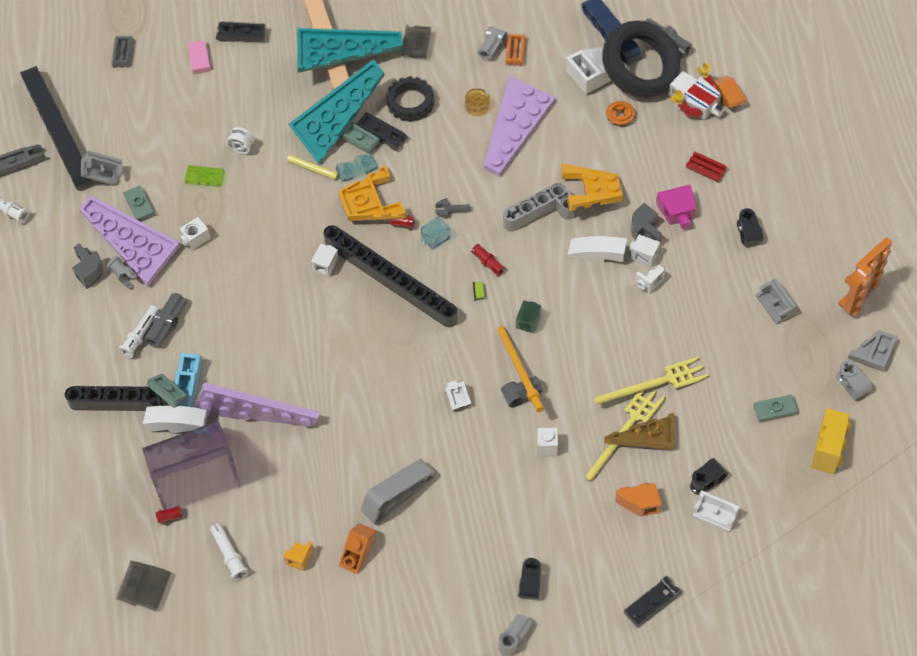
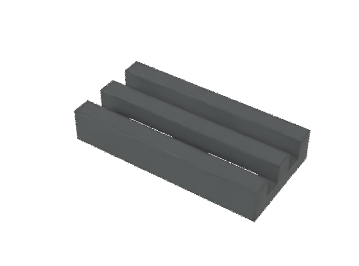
M115 36L112 57L113 68H116V65H119L120 68H123V65H126V68H130L134 42L133 36ZM122 41L120 60H117L119 44ZM128 41L126 60H124L126 43Z

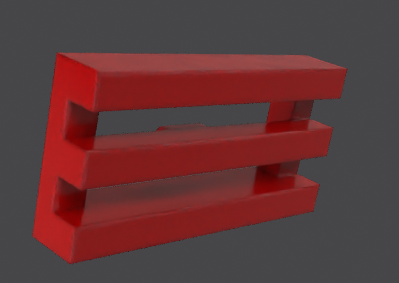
M696 151L690 157L689 162L686 163V168L716 182L720 181L727 170L726 165Z

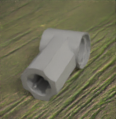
M490 26L485 40L478 50V55L486 61L492 60L498 48L505 44L508 33Z
M517 614L507 630L500 635L499 652L501 655L513 656L516 654L517 647L533 625L528 617L523 614ZM511 642L513 645L505 646L503 643Z

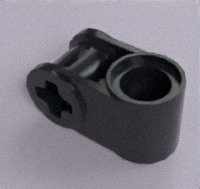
M749 208L742 209L739 213L737 228L743 246L763 242V232L759 226L756 213Z
M711 458L702 467L693 472L690 490L697 495H700L701 491L707 492L715 485L721 483L727 477L728 471L715 458Z
M528 558L523 562L518 598L539 600L541 564L536 558ZM529 568H534L533 572H529Z

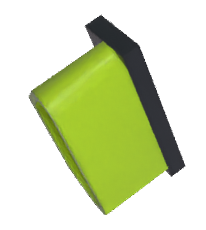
M473 282L474 301L484 298L483 282Z

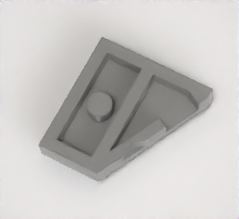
M878 330L870 339L862 342L861 346L855 351L852 350L849 353L848 359L884 371L898 336Z

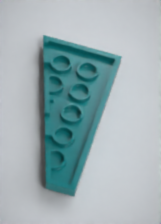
M297 28V73L401 50L403 47L402 31Z
M374 59L288 124L319 165L385 76V73Z

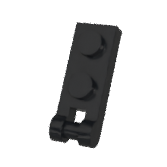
M222 21L218 23L217 29L219 31L216 33V40L221 42L225 40L264 42L266 25L262 23Z
M368 112L356 123L357 126L378 137L381 142L388 145L394 151H397L400 143L405 142L407 139V135L403 131Z
M668 576L662 578L658 584L624 610V614L637 628L681 593V590L671 583L672 580ZM663 589L669 592L666 596L661 592Z

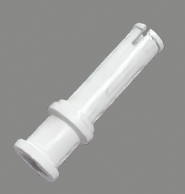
M0 198V210L3 211L5 216L16 219L20 224L26 222L29 217L28 209L17 206L15 202H7Z
M150 305L134 331L127 334L124 344L118 347V351L123 356L133 358L134 351L138 346L142 345V338L153 323L154 316L159 310L157 307ZM149 319L144 328H142L146 320Z
M216 523L218 531L212 525L210 532L225 558L224 565L232 573L231 578L233 581L242 580L249 574V570L243 566L241 555L235 553L222 524Z

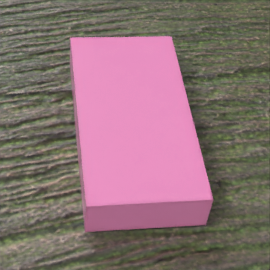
M205 40L188 43L193 74L211 71Z

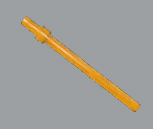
M499 326L497 331L526 388L527 397L533 403L536 411L540 413L544 410L540 401V395L537 389H534L504 326Z

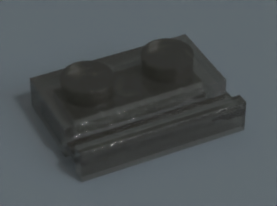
M406 25L401 56L409 55V57L426 59L431 37V27H409V25Z

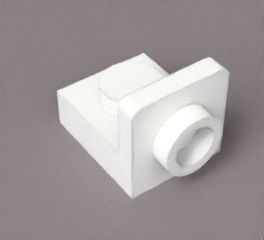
M658 265L654 270H650L647 276L638 271L635 275V284L639 289L645 290L650 294L664 280L665 269Z
M458 380L446 383L447 387L443 388V390L446 392L452 410L471 404L464 381L458 383Z

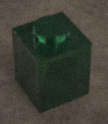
M523 300L516 318V329L534 334L541 317L542 305L533 301Z

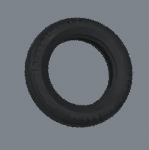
M640 20L625 22L610 32L603 45L602 61L608 77L619 89L639 98L659 96L670 89V84L679 75L681 59L675 42L662 28L650 22ZM630 39H638L654 47L662 60L663 68L661 75L649 80L633 75L621 60L620 48L622 43Z

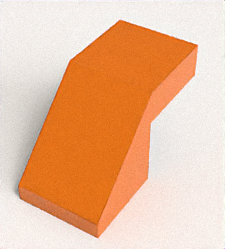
M726 75L714 80L720 91L723 105L732 108L746 102L734 78Z

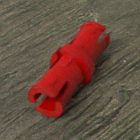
M476 244L472 248L471 253L481 261L484 267L487 266L496 276L504 272L505 267L495 259L492 253L489 254L480 244Z

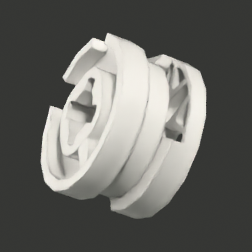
M235 127L231 130L226 145L229 148L232 147L236 153L247 154L255 138L248 130Z

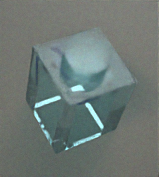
M438 216L421 227L420 238L425 245H429L433 250L450 239V228Z

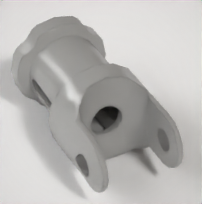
M118 256L112 258L107 264L108 270L113 271L116 278L126 288H133L130 278L135 279L137 275L130 267L125 266Z

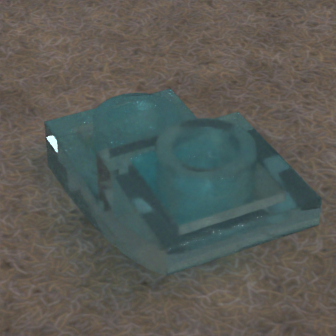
M371 153L355 156L353 161L336 165V171L342 182L367 175L378 168Z

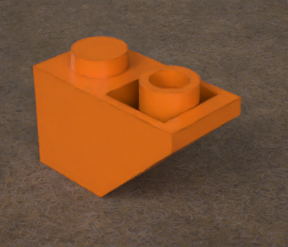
M642 483L636 487L630 488L626 486L616 490V503L636 515L642 517L660 513L661 501L656 483Z
M361 523L354 526L349 531L339 566L357 574L372 549L377 530Z

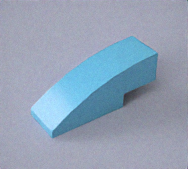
M181 353L179 369L176 370L174 384L189 397L187 402L178 406L192 407L203 360L201 355Z

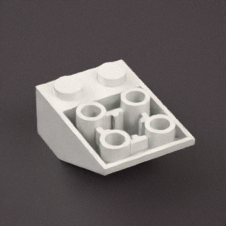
M603 47L580 50L566 58V72L585 94L611 81L602 61Z

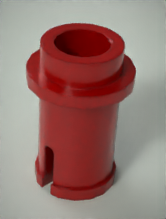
M410 214L404 219H391V226H401L410 229L415 224V217H412Z
M179 505L162 511L159 509L158 512H155L158 524L162 523L164 525V522L182 518Z

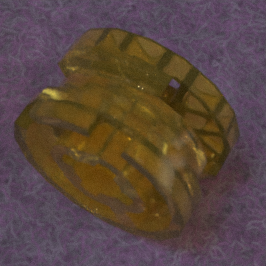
M480 88L468 91L465 95L466 112L472 116L484 115L489 109V94H486L485 90Z

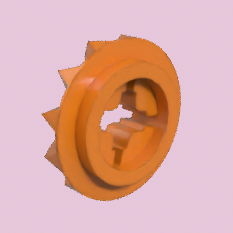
M625 101L613 102L607 107V120H610L611 124L616 123L618 126L621 124L627 125L635 117V110L631 104ZM624 111V114H623V115H620V116L617 117V113L620 114L621 112Z

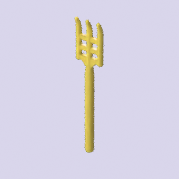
M697 356L664 367V370L667 372L666 376L594 398V403L608 402L662 385L666 382L673 384V387L677 389L699 382L708 377V374L693 378L692 373L704 367L703 365L692 369L687 367V365L699 359Z
M645 390L637 392L624 409L625 412L630 413V419L624 424L619 433L628 430L636 421L647 423L661 405L665 396H662L654 404L651 402V399L655 395L656 390L651 392L647 398L641 396ZM648 405V406L651 407L652 409H651V410H648V409L645 408V407ZM634 406V407L637 408L638 410L635 411V410H633V409H631V408ZM641 412H644L645 414H647L646 417H644L643 415H641ZM608 445L586 474L587 480H593L618 445Z

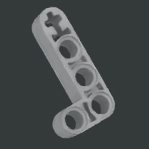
M554 183L507 208L503 212V227L510 232L516 231L555 209L563 219H573L576 215V210L569 211V208H566L568 207V195L572 194L564 184Z
M422 459L413 462L371 488L364 497L361 511L374 525L380 524L387 517L390 507L432 481L436 473Z

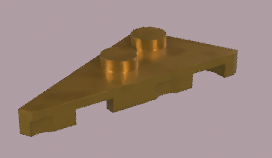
M670 413L668 417L659 420L655 418L647 423L643 422L631 426L628 430L620 433L618 431L605 436L604 443L673 450L675 446V413Z

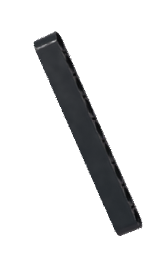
M37 66L21 71L20 74L75 188L79 189L93 183L92 179L81 176L82 156Z
M330 225L324 229L325 245H331L337 249L339 256L443 326L453 327L456 325L458 317L457 308L454 304L339 227Z

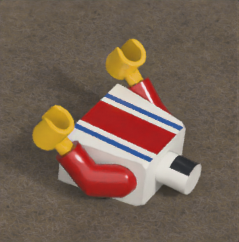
M708 63L702 64L704 70L701 66L697 68V73L703 75V78L700 77L684 94L681 90H677L671 96V102L678 103L679 109L687 117L705 120L711 113L720 117L725 108L719 105L721 95L711 74H708L710 71Z

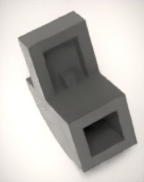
M645 203L637 208L632 215V237L636 240L638 235H642L661 244L662 233L654 227L657 224L658 213Z
M79 243L73 248L80 262L73 266L72 269L77 280L88 289L101 278L103 265L97 251L91 253L87 247L83 248Z

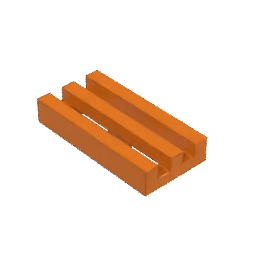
M508 34L506 65L512 63V66H516V64L523 66L526 35ZM514 38L513 58H510L511 40ZM518 39H522L520 59H517Z

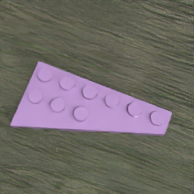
M509 76L485 160V170L499 177L502 175L555 102V97Z
M91 195L79 208L82 215L147 287L180 247V242Z
M203 383L194 408L207 410L209 416L302 425L306 427H314L319 415L318 411L208 383Z

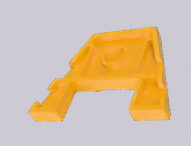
M561 164L562 179H582L585 195H568L569 211H575L576 207L583 206L584 209L590 208L591 204L595 203L605 205L622 201L623 194L618 174Z
M386 165L381 166L380 170L376 173L371 172L367 174V178L360 182L357 180L338 191L348 221L406 218V212L401 202L382 206L374 185L391 181Z

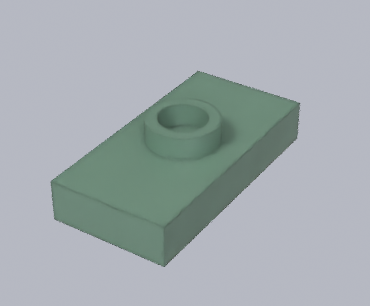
M352 122L340 136V138L368 154L380 142L378 137Z
M140 185L123 192L136 220L141 222L155 216Z
M159 374L147 381L146 385L173 408L188 400L189 396L163 374Z
M792 395L754 402L753 405L759 423L797 415L798 413Z

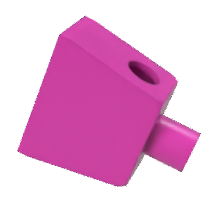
M691 184L657 192L656 205L670 225L679 223L681 229L690 228L692 226L690 220L695 218L696 211Z

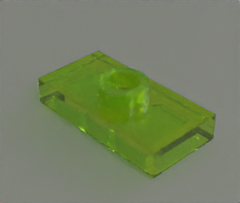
M188 165L185 183L221 187L224 168Z

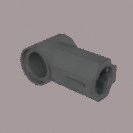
M536 376L529 378L534 389H537L539 394L542 393L543 388L539 378ZM522 381L519 383L509 382L501 388V392L511 408L521 405L528 398Z

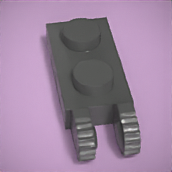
M39 144L0 155V175L32 165V163L38 164L44 161L46 157L44 153H40L42 152V146Z

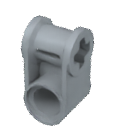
M844 361L841 364L840 370L837 373V379L852 399L857 400L873 390L871 381L854 362Z

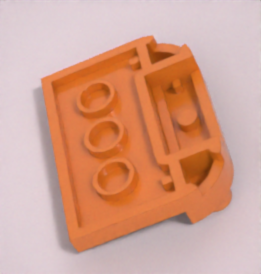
M887 237L855 265L857 266L856 270L850 276H847L844 281L850 286L849 293L838 302V305L853 317H856L861 312V305L871 289L875 290L881 283L880 278L885 272L883 269L888 263L887 257L891 253L892 241Z

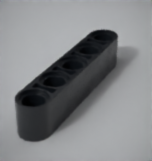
M71 386L64 393L66 401L72 410L146 411L147 407L163 405L162 398L150 387Z

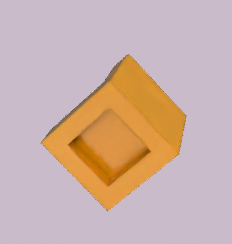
M308 541L306 546L295 542L291 551L286 549L283 556L285 565L304 571L314 551L312 542Z

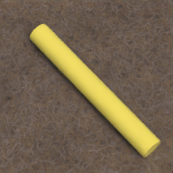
M289 155L287 158L288 162L334 180L338 178V173L293 155Z

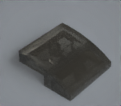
M130 561L116 599L133 606L137 604L157 611L171 572L145 563Z

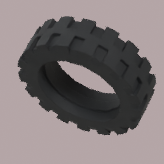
M407 76V78H399V81H394L392 86H389L386 94L389 112L393 113V117L396 119L400 118L404 122L405 120H408V122L422 120L423 117L428 116V113L432 111L434 106L432 87L430 84H427L426 80H421L420 77L412 78V76ZM412 90L420 92L425 97V100L417 107L407 108L399 105L396 102V98L399 94Z

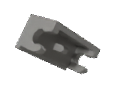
M90 150L81 159L82 177L114 186L117 183V177H121V159Z
M776 278L759 287L761 291L756 293V297L776 325L794 317L797 306Z

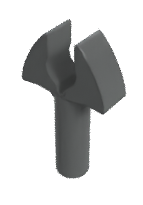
M448 198L442 199L435 204V208H444L443 210H435L436 215L444 219H448V214L451 212H469L471 209L469 204L451 205L448 203Z

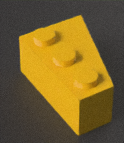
M826 408L810 468L834 474L836 467H841L843 456H840L841 450H845L847 439H844L845 433L849 434L852 423L848 422L850 414Z

